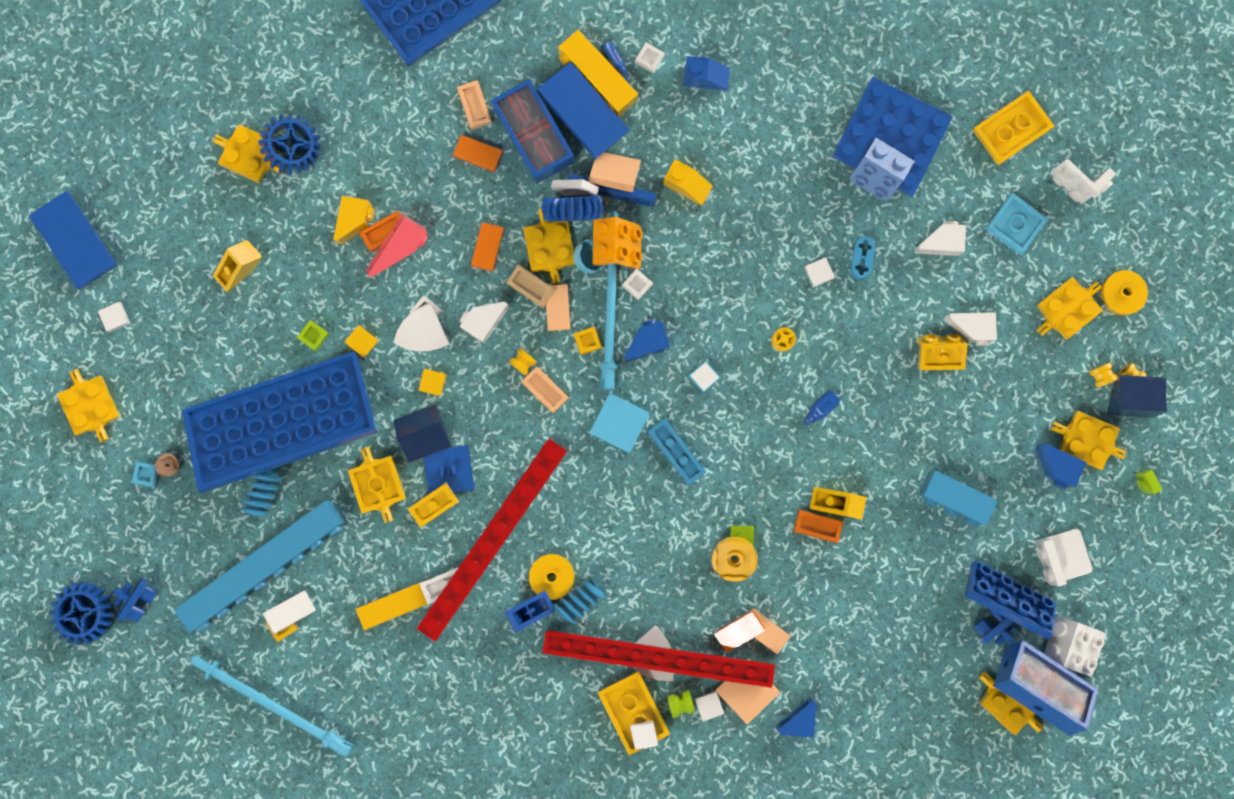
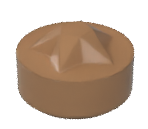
M167 453L156 459L154 467L160 476L170 477L178 472L180 462L175 455Z

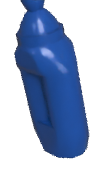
M611 42L603 44L601 50L606 60L627 81L625 63L617 49Z
M832 391L826 392L811 406L804 424L808 425L809 422L824 419L838 406L840 402L838 396Z

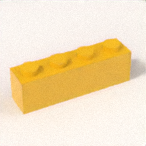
M579 30L574 32L558 47V58L565 66L571 62L618 117L638 101V93Z

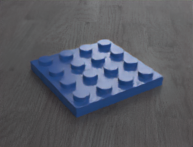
M872 77L832 158L856 169L874 139L878 138L915 161L904 181L897 188L898 191L913 197L953 116Z

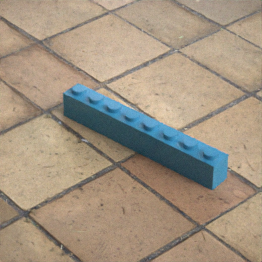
M324 501L173 611L189 633L204 631L211 626L209 621L213 618H222L230 612L228 608L231 605L243 603L249 598L247 595L252 590L259 591L268 584L266 582L267 579L272 576L277 578L286 571L285 566L291 562L296 564L305 558L303 553L310 548L312 551L316 550L324 544L323 539L328 535L333 537L343 530L341 526L346 523L331 501Z

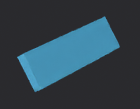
M666 418L647 431L688 486L706 473Z

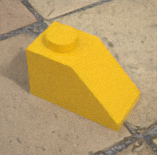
M676 159L672 163L663 182L664 186L701 206L713 187L696 170Z
M342 196L333 237L337 244H344L359 234L360 231L366 229L369 226V221H373L375 209L372 208L373 205L369 200Z
M248 240L241 242L226 250L213 277L226 292H229L256 268L262 256Z
M814 487L809 509L862 520L866 497Z

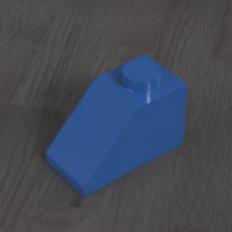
M687 56L683 86L727 91L730 68L710 58Z
M656 319L643 323V327L639 328L625 355L626 362L669 350L670 346L662 321L656 322Z
M1046 443L1037 444L1036 450L1047 478L1054 481L1053 485L1064 490L1067 487H1076L1087 462Z

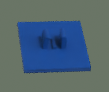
M468 445L446 448L424 457L429 493L444 483L449 485L453 493L475 490Z

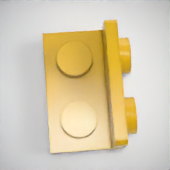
M927 334L924 337L917 338V343L920 346L918 362L920 370H965L968 344L960 335L948 334L947 337H938L937 335Z

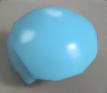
M592 239L584 240L575 247L573 253L574 264L580 271L596 273L605 266L592 265Z

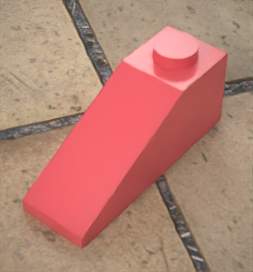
M401 214L367 267L368 276L373 277L415 252L418 246L421 248L428 238L426 235L428 232L425 227Z

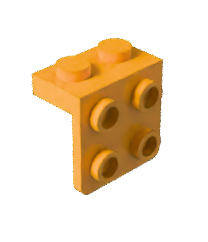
M618 217L594 220L592 265L619 264L632 269H640L642 261L641 240L643 237L641 226Z

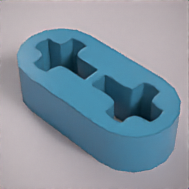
M869 237L859 238L853 247L850 273L857 280L867 278L872 271L875 243ZM866 242V246L870 247V249L862 256V248H859V245ZM861 260L864 261L863 268L866 269L862 275L859 274V270L855 269V267L860 265Z

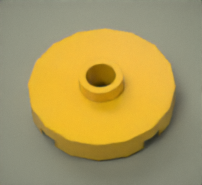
M1122 270L1115 272L1107 277L1101 286V298L1104 300L1106 308L1117 315L1125 316L1136 313L1143 308L1147 301L1148 289L1146 282L1133 271ZM1124 289L1128 290V296L1124 295Z
M736 536L728 537L715 546L712 555V565L714 570L723 579L732 582L743 581L756 570L758 563L757 551L752 543L746 539ZM736 555L739 559L733 560L731 556Z
M558 554L541 556L533 563L529 571L531 588L536 594L546 590L550 600L564 597L571 590L574 583L572 565L566 558ZM549 573L556 575L554 581L548 580L547 575Z

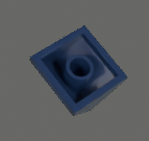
M1118 375L1108 407V415L1154 418L1167 412L1166 379L1164 377Z
M436 404L394 420L397 440L409 463L452 447Z

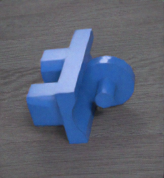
M141 577L132 593H129L132 585L126 583L123 589L115 587L113 593L117 598L114 604L120 606L123 600L126 601L117 619L124 622L127 618L139 622L145 609L135 605V603L140 598L150 604L157 592L147 585L148 580Z
M992 610L990 613L998 621L995 625L991 626L985 618H982L974 625V628L980 635L978 639L982 644L989 643L998 634L1000 636L994 640L998 646L1004 641L1009 645L1014 643L1011 637L1016 632L1014 627L1011 626L1006 631L1004 630L1013 621Z

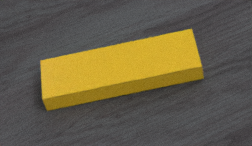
M420 583L361 606L356 611L363 629L366 630L425 606L427 601Z

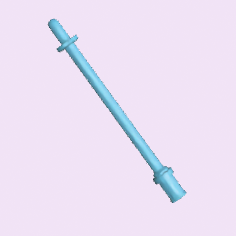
M616 211L611 212L610 217L619 218V214ZM617 264L608 265L604 360L599 369H602L600 389L615 390V370L618 369V365L613 360Z
M197 656L191 658L192 665L206 672L204 677L206 680L213 676L322 741L324 748L327 749L329 747L345 758L350 753L354 744L337 736V732L334 730L328 732L322 730L218 669L219 662L215 661L211 665Z

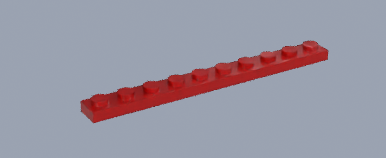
M551 439L547 440L416 628L433 641H437L568 452L566 449Z
M546 630L542 652L543 654L772 688L775 670V664L552 630Z

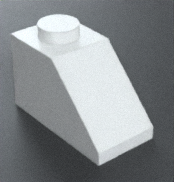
M957 221L945 222V224L941 225L915 248V254L960 256L965 252L966 225H959Z
M506 302L473 307L470 312L466 311L461 317L460 322L462 324L460 328L485 344L509 309V305Z
M953 313L945 316V322L968 343H976L977 347L990 346V342L997 340L996 313Z

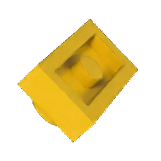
M444 483L410 506L408 511L421 528L457 504L459 500L449 485Z

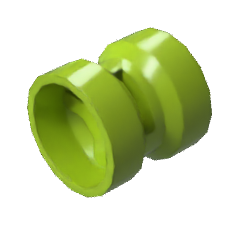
M689 690L683 691L680 696L674 694L667 696L673 719L680 717L684 712L688 715L695 713Z

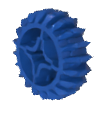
M281 114L279 115V122L275 118H271V125L265 123L264 129L266 131L260 132V136L263 138L258 142V145L262 146L260 154H267L264 157V162L272 161L271 169L279 166V173L287 169V174L291 175L293 169H295L299 175L301 174V167L308 171L310 168L309 164L314 166L316 163L314 158H319L320 153L317 151L321 149V144L317 143L320 136L313 135L316 131L315 127L308 128L309 120L301 123V116L293 120L292 114H288V118L285 120ZM286 129L285 136L271 139L275 133ZM294 130L302 134L306 141L304 139L298 138L295 135ZM289 136H290V141L293 142V143H292L293 148H292V150H291V153H290V148L287 147V146H288L287 141H288V139H289ZM273 148L282 151L286 159L280 157ZM308 150L304 157L293 160L296 152Z
M597 195L545 198L542 200L543 206H541L543 219L551 222L599 219L602 217L603 210L602 199Z
M81 582L80 585L73 583L71 588L69 586L64 587L63 593L55 595L58 601L50 603L55 607V610L49 612V614L54 615V619L50 620L49 623H56L57 626L53 631H61L59 638L65 639L67 637V643L75 642L76 645H82L84 642L85 644L92 643L93 639L95 641L101 639V634L108 632L106 626L113 624L108 617L115 615L114 612H109V608L114 607L115 604L107 603L111 597L110 595L102 596L105 589H97V584L89 585L88 582ZM84 596L90 598L95 606H90L87 599H84ZM71 602V610L67 613L68 605ZM80 611H90L85 613L84 616H74L79 614ZM97 614L96 622L93 625L92 618ZM69 621H73L77 628H80V631L73 628Z

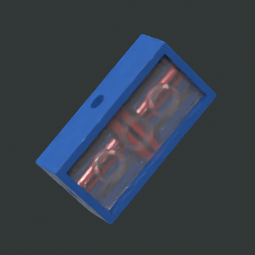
M530 78L490 100L495 114L536 184L575 163L571 149Z
M1023 640L1005 648L993 685L1068 735L1088 730L1098 693L1097 688Z

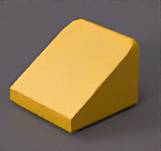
M358 325L344 343L365 358L379 341Z

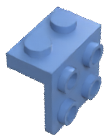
M875 138L865 156L850 176V180L858 187L872 193L876 198L888 201L904 181L915 161Z

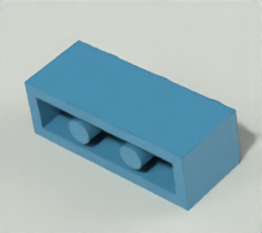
M938 471L929 472L919 496L925 498L924 503L933 507L940 505L945 508V513L953 517L958 515L965 517V522L974 527L988 524L998 500Z

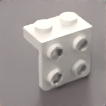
M1065 159L1050 172L1054 182L1059 186H1064L1069 191V196L1081 204L1091 197L1095 199L1100 193L1105 192L1113 184L1110 180L1116 175L1109 168L1091 181L1068 159Z
M1072 529L1035 541L1036 552L1042 562L1043 574L1049 585L1059 587L1067 584L1066 580L1092 572V565L1080 530Z
M1056 616L1053 636L1048 640L1044 654L1063 667L1092 676L1097 667L1101 648L1104 645L1105 633L1081 623Z

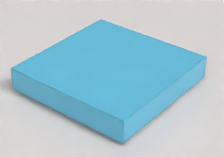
M1011 193L985 230L1019 255H1022L1045 225L1048 218L1017 195Z
M609 393L589 434L630 454L650 413Z

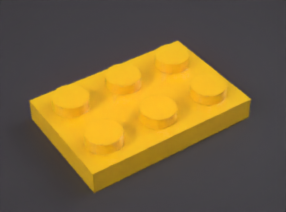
M1028 90L974 127L972 131L999 166L1055 126Z
M639 670L598 691V695L629 756L643 749H635L630 725L653 720L657 741L670 735Z

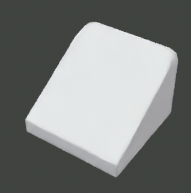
M653 720L630 725L635 749L658 746Z

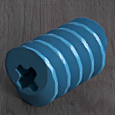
M272 470L253 476L257 479V482H249V485L254 490L245 492L250 496V499H242V502L247 507L239 508L240 510L255 516H268L269 513L264 508H271L272 504L267 499H275L276 496L271 491L279 490V487L274 482H282L283 480L278 473Z
M590 576V583L582 580L583 589L575 586L576 595L568 592L570 600L560 599L563 606L553 605L567 623L569 621L576 624L575 616L583 618L582 610L590 612V603L597 606V597L601 600L605 599L603 591Z

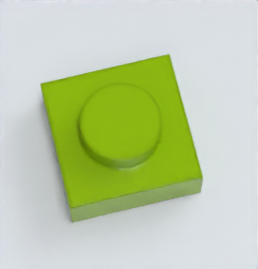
M309 320L297 336V339L317 352L330 333L312 320Z
M1152 469L1142 470L1135 474L1138 478L1136 481L1137 485L1145 494H1156L1163 490Z
M730 526V537L744 538L754 546V526Z

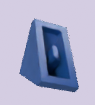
M545 590L505 611V614L516 633L556 610Z
M811 698L807 699L775 728L781 735L814 738L816 703Z

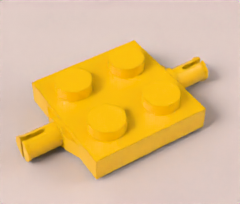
M238 124L233 135L228 140L218 134L213 139L214 144L224 147V151L218 161L220 166L259 184L264 175L270 171L272 161L264 162V157L267 154H260L262 146L258 145L260 139H263L260 134ZM276 166L272 170L278 172L279 166Z
M539 209L540 223L535 226L523 227L531 273L539 271L550 272L551 284H560L558 270L575 265L568 221H546L543 219L542 209Z
M1074 277L1070 278L1037 305V308L1042 312L1046 320L1044 324L1037 328V332L1046 328L1040 333L1041 336H1044L1053 328L1065 340L1069 339L1103 311L1092 297L1102 289L1101 285L1093 290L1099 284L1095 281L1085 289Z
M79 369L70 371L69 374L74 385L70 389L58 393L57 396L74 435L79 436L88 431H95L100 443L109 440L104 427L109 422L120 418V415L103 377L97 376L91 380L83 381Z
M1080 411L1074 412L1071 421L1066 426L1056 421L1052 423L1054 426H1051L1050 430L1063 434L1059 450L1087 462V465L1103 470L1110 455L1122 460L1126 457L1122 455L1127 454L1126 450L1115 447V440L1120 428Z
M370 447L362 448L360 451L364 463L359 467L348 470L361 513L381 510L384 523L393 521L394 519L389 507L396 502L406 499L393 456L373 459Z
M986 671L979 675L978 678L988 688L986 694L978 703L1012 735H1017L1026 724L1033 727L1036 732L1042 730L1040 728H1043L1044 725L1034 717V712L994 687L995 680Z

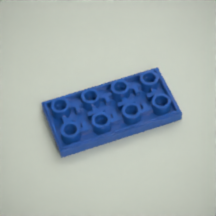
M571 62L537 88L538 94L595 160L630 131Z
M65 191L29 215L78 290L83 289L118 266L69 191Z
M974 560L970 566L965 597L1049 640L1054 632L1057 602L1048 596H1043L1032 590L1029 586L1022 585L1009 576L991 569L988 565Z

